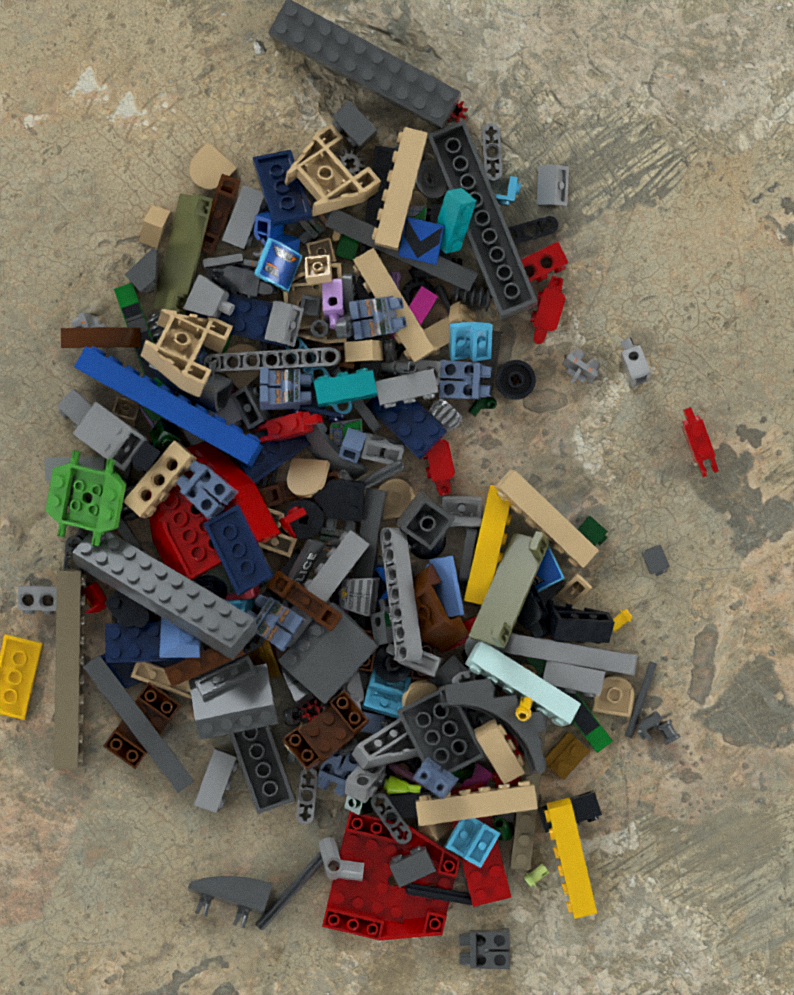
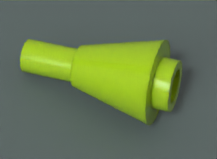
M390 775L389 779H385L384 790L387 791V795L407 792L420 794L421 786L409 784Z

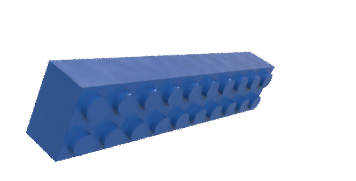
M87 346L84 348L74 366L76 369L250 467L253 466L263 448L259 438L250 433L247 436L242 434L243 430L232 423L230 426L226 425V420L214 413L212 416L208 415L209 411L198 404L195 407L192 406V401L180 394L178 397L174 396L175 392L164 385L156 386L158 382L146 375L143 378L140 377L141 373L129 365L126 368L122 367L124 363L111 355L109 358H106V353L95 346H92L91 349Z

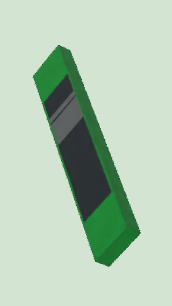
M133 283L115 288L114 292L127 327L140 328L141 348H135L144 375L158 382L156 386H166L150 371V363L141 356L145 341L147 340L152 343L154 341Z
M527 657V661L538 671L537 674L542 678L546 660ZM557 686V689L581 703L573 718V722L594 750L598 753L612 743V739L578 694L565 692V688Z

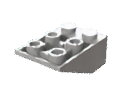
M96 401L73 432L76 437L104 458L114 459V465L123 471L129 465L131 458L141 444L147 439L139 430Z

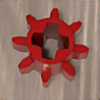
M464 101L456 104L457 109L462 112H459L458 116L452 113L448 122H451L453 119L458 123L460 118L466 120L463 112H467L468 108L462 107Z
M317 699L312 704L309 701L307 708L301 707L305 711L302 718L308 717L310 722L321 713L324 705L319 706ZM313 706L316 707L318 714L310 716L311 712L308 709H311Z

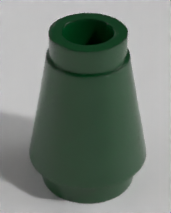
M503 818L495 819L493 823L494 829L501 833L498 839L501 841L510 840L514 834V827Z

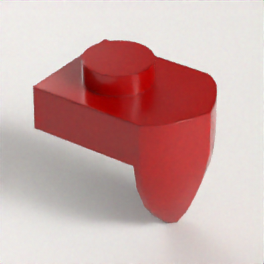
M298 506L288 510L289 515L279 519L282 528L293 538L297 537L290 523L307 514L304 507L299 509Z
M97 582L83 589V594H86V601L90 606V609L85 611L86 613H97L107 607L104 603L107 598Z

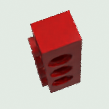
M558 241L521 259L524 268L531 267L534 271V275L528 277L530 283L535 280L539 283L547 279V274L553 271L557 274L565 270V265L569 263ZM543 258H548L551 261L550 268L546 269L541 266L540 262Z

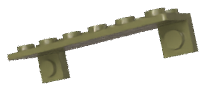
M195 193L192 195L180 194L154 300V309L177 311V314L186 315L187 310L183 308L192 290L213 199Z
M536 531L534 537L513 533L470 631L469 637L471 639L505 648L550 544L542 532Z

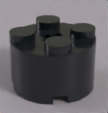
M512 360L500 367L496 374L495 383L497 390L503 397L509 400H521L533 391L536 377L528 363L521 360ZM515 375H518V379L521 380V383H517L515 386L513 385V381H511L510 378H514Z
M310 500L293 502L286 509L284 517L289 515L288 510L296 506L299 509L304 507L307 513L304 516H309L308 524H300L299 520L301 518L291 522L290 525L298 539L314 537L323 527L324 515L322 510L315 502Z

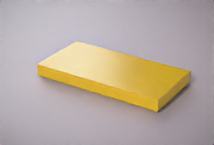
M4 634L0 651V715L21 720L26 719L44 643Z

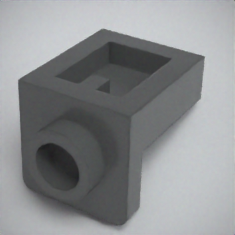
M654 711L637 723L639 729L636 731L643 740L645 738L649 742L652 740L646 730H653L659 726V721L662 720V717L657 711Z

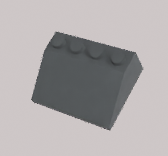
M331 603L330 606L343 614L333 631L331 632L317 621H314L278 660L292 676L324 704L333 697L379 647L339 605Z
M267 663L254 666L257 675L204 700L194 682L201 677L189 679L199 740L278 724L279 720Z
M439 689L397 710L422 762L427 757L442 767L440 772L445 769L453 773L486 756L476 739L474 732L476 728L466 709L463 707H442Z

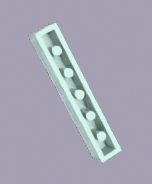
M483 641L475 644L465 665L470 667V671L490 679L493 685H499L508 695H516L519 701L522 697L523 699L524 697L531 698L533 701L532 707L536 709L535 711H542L543 716L551 718L552 722L557 726L562 727L571 724L581 705L578 701Z

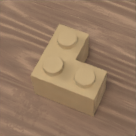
M268 507L280 530L281 524L279 519L283 518L285 513ZM281 533L265 543L258 542V544L264 549L291 558L298 538Z

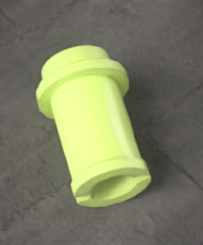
M541 863L529 874L526 873L524 879L530 887L536 886L535 883L549 874V871Z

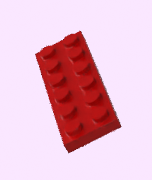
M483 782L454 788L450 792L451 795L459 794L458 791L463 789H470L471 792L478 791L479 787H484ZM491 816L476 818L494 829ZM452 821L453 828H455L458 821ZM498 841L495 842L481 868L461 856L473 907L512 898Z

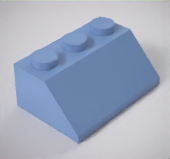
M453 555L429 559V564H426V568L433 564L442 581L433 589L448 617L464 615Z
M161 617L160 658L200 657L201 640Z

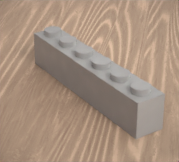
M352 530L349 533L344 531L338 539L341 542L337 548L332 547L326 555L329 558L325 564L320 563L314 571L317 575L313 580L309 578L303 586L325 602H327L370 545ZM293 605L291 610L305 618L297 633L293 634L294 638L298 639L313 618Z

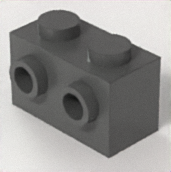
M256 384L247 385L230 395L248 430L256 429L257 426L274 419L272 410H260V388Z
M416 846L409 850L410 853L406 855L398 854L389 862V867L399 888L436 871L426 846Z

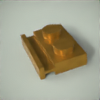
M267 639L264 640L263 645L245 655L249 656L253 666L267 663L270 679L283 675L273 644ZM251 643L246 644L247 650L251 649V647L249 646V644Z
M568 731L545 757L546 764L565 780L590 750Z

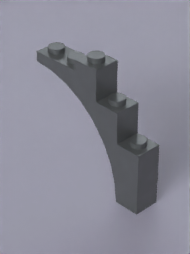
M490 679L439 687L442 707L474 709L487 714L493 719L495 718V720L502 723L520 744L527 758L531 775L545 772L546 760L542 756L541 751L543 743L538 734L546 731L547 723L542 711L531 713V717L526 721L519 720L515 714L516 709L520 705L517 696L494 698L495 688Z

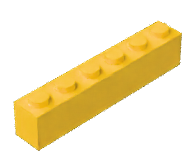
M493 485L489 486L463 601L480 605L483 604L496 574V565L500 564L503 553L500 552V547L505 545L507 534L504 533L506 525H510L512 514H508L512 504L508 500H502L497 495L498 491Z
M570 798L546 803L548 810H545L544 813L546 821L551 822L552 826L548 830L551 841L555 840L556 843L553 851L555 858H559L561 864L557 865L559 876H563L565 883H562L564 895L568 894L569 901H566L568 913H572L574 919L597 914Z

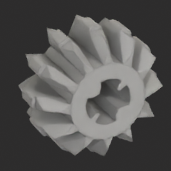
M354 148L350 149V154H347V150L343 149L344 156L339 153L336 155L345 168H347V161L349 163L354 161L355 168L351 169L350 167V170H348L353 177L361 172L360 169L367 168V165L361 164L366 161V158L358 159L361 156V151L354 155Z
M441 398L435 401L429 410V413L449 431L456 428L462 420L459 412Z

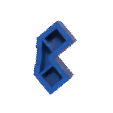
M269 211L255 215L254 235L258 241L261 240L264 247L267 239L272 238L299 253L300 238L284 234V224L273 227Z

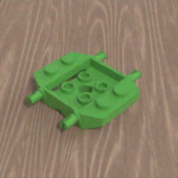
M72 450L69 464L53 468L45 511L59 524L57 536L65 537L66 528L71 525L93 531L91 545L100 546L101 535L104 532L118 528L126 484L119 474L113 471L114 459L107 458L105 470L93 469L78 463L81 451ZM75 474L76 479L73 484L74 490L72 501L70 502V512L67 513L73 475ZM87 493L92 494L91 503H88L86 500Z

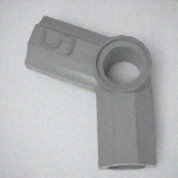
M329 837L318 842L325 874L329 879L336 880L342 878L362 881L364 863L341 860L335 838ZM336 865L339 870L331 871L329 867Z

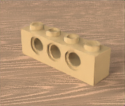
M174 440L123 502L139 517L145 519L151 517L155 513L157 505L167 499L169 496L168 492L178 485L176 481L186 471H190L189 466L197 458L181 443ZM177 461V468L172 471L171 465ZM164 476L165 481L163 485L159 486L158 481ZM151 491L152 497L149 501H146V494Z

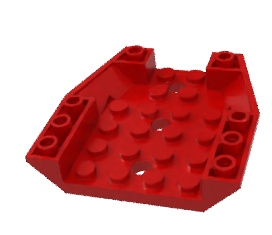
M208 442L186 447L197 458L195 461L210 467L238 491L228 505L221 503L225 508L220 514L236 505H240L257 542L265 543L281 534L254 481L220 449ZM177 461L172 463V471L177 468ZM190 470L186 471L184 475L191 479L194 473ZM164 476L159 479V486L163 485L165 481ZM177 485L168 492L169 496L167 499L160 502L156 507L155 513L149 517L152 541L166 566L193 581L222 564L216 549L211 547V539L203 524L210 519L202 512L199 514L193 512L194 505L180 492L181 488ZM151 491L146 494V501L151 499Z
M350 811L339 856L341 860L364 863L362 881L342 878L333 880L322 927L379 941L443 935L449 901L409 895L406 893V885L399 888L398 884H389L388 878L393 875L389 862L398 854L406 855L410 853L409 850L416 846H426L436 871L411 883L427 886L435 884L438 888L452 890L461 858L409 825L408 827L412 832L411 840L406 844H400L394 839L380 818L365 814L357 815ZM386 820L389 824L395 823L394 821ZM399 823L396 827L391 828L393 831L397 828L399 831V836L397 837L399 839H407L406 834L408 831L403 832L400 828V825H403V823Z

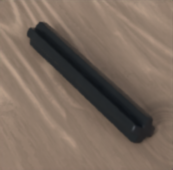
M416 883L406 885V893L409 895L473 906L470 893Z

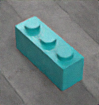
M463 188L446 192L436 223L445 225L440 247L445 254L461 250L476 204V200Z
M367 368L359 369L354 374H348V372L336 374L337 377L329 378L327 375L317 377L313 384L318 408L377 397L373 370L368 371Z

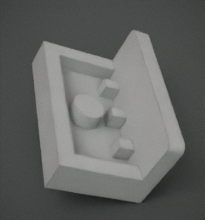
M442 495V508L455 518L449 527L466 526L475 528L481 526L482 496Z

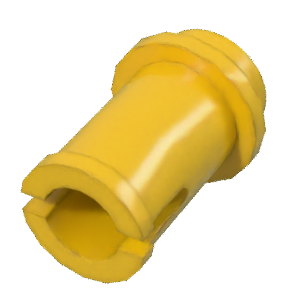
M626 608L623 611L621 609V613L613 618L615 622L613 631L615 633L628 621L631 622L633 618Z
M522 697L520 705L516 709L515 714L521 721H526L531 717L533 701L529 697H524V699Z

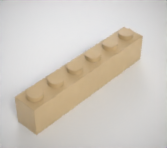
M404 127L403 132L399 131L397 143L400 144L399 150L394 151L392 162L395 163L394 169L389 170L387 182H390L388 190L384 189L382 201H385L384 208L379 209L377 220H380L379 227L374 228L372 235L376 246L396 251L399 249L428 137L427 132Z
M372 248L355 258L353 261L356 265L352 267L358 277L362 275L366 282L362 284L368 294L372 292L375 298L393 296L394 298L403 299L404 307L403 309H397L396 315L397 318L405 316L407 327L399 329L393 335L398 344H404L406 350L403 352L409 361L413 360L416 364L434 353L435 349L375 249Z
M509 470L494 487L498 491L497 495L504 501L508 500L512 504L511 508L517 514H522L526 517L525 522L532 528L536 527L542 532L547 540L554 544L553 548L559 554H564L568 557L567 562L574 568H584L599 551L515 470Z
M529 780L520 781L516 786H510V783L499 784L498 788L490 789V786L479 787L478 791L471 792L470 789L459 790V794L453 795L449 792L443 799L440 797L431 798V795L419 796V800H415L419 826L538 809L535 785L530 783Z

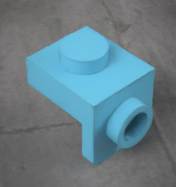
M510 176L507 196L495 194L498 204L509 206L510 203H514L515 194L519 195L521 183L517 182L518 177Z

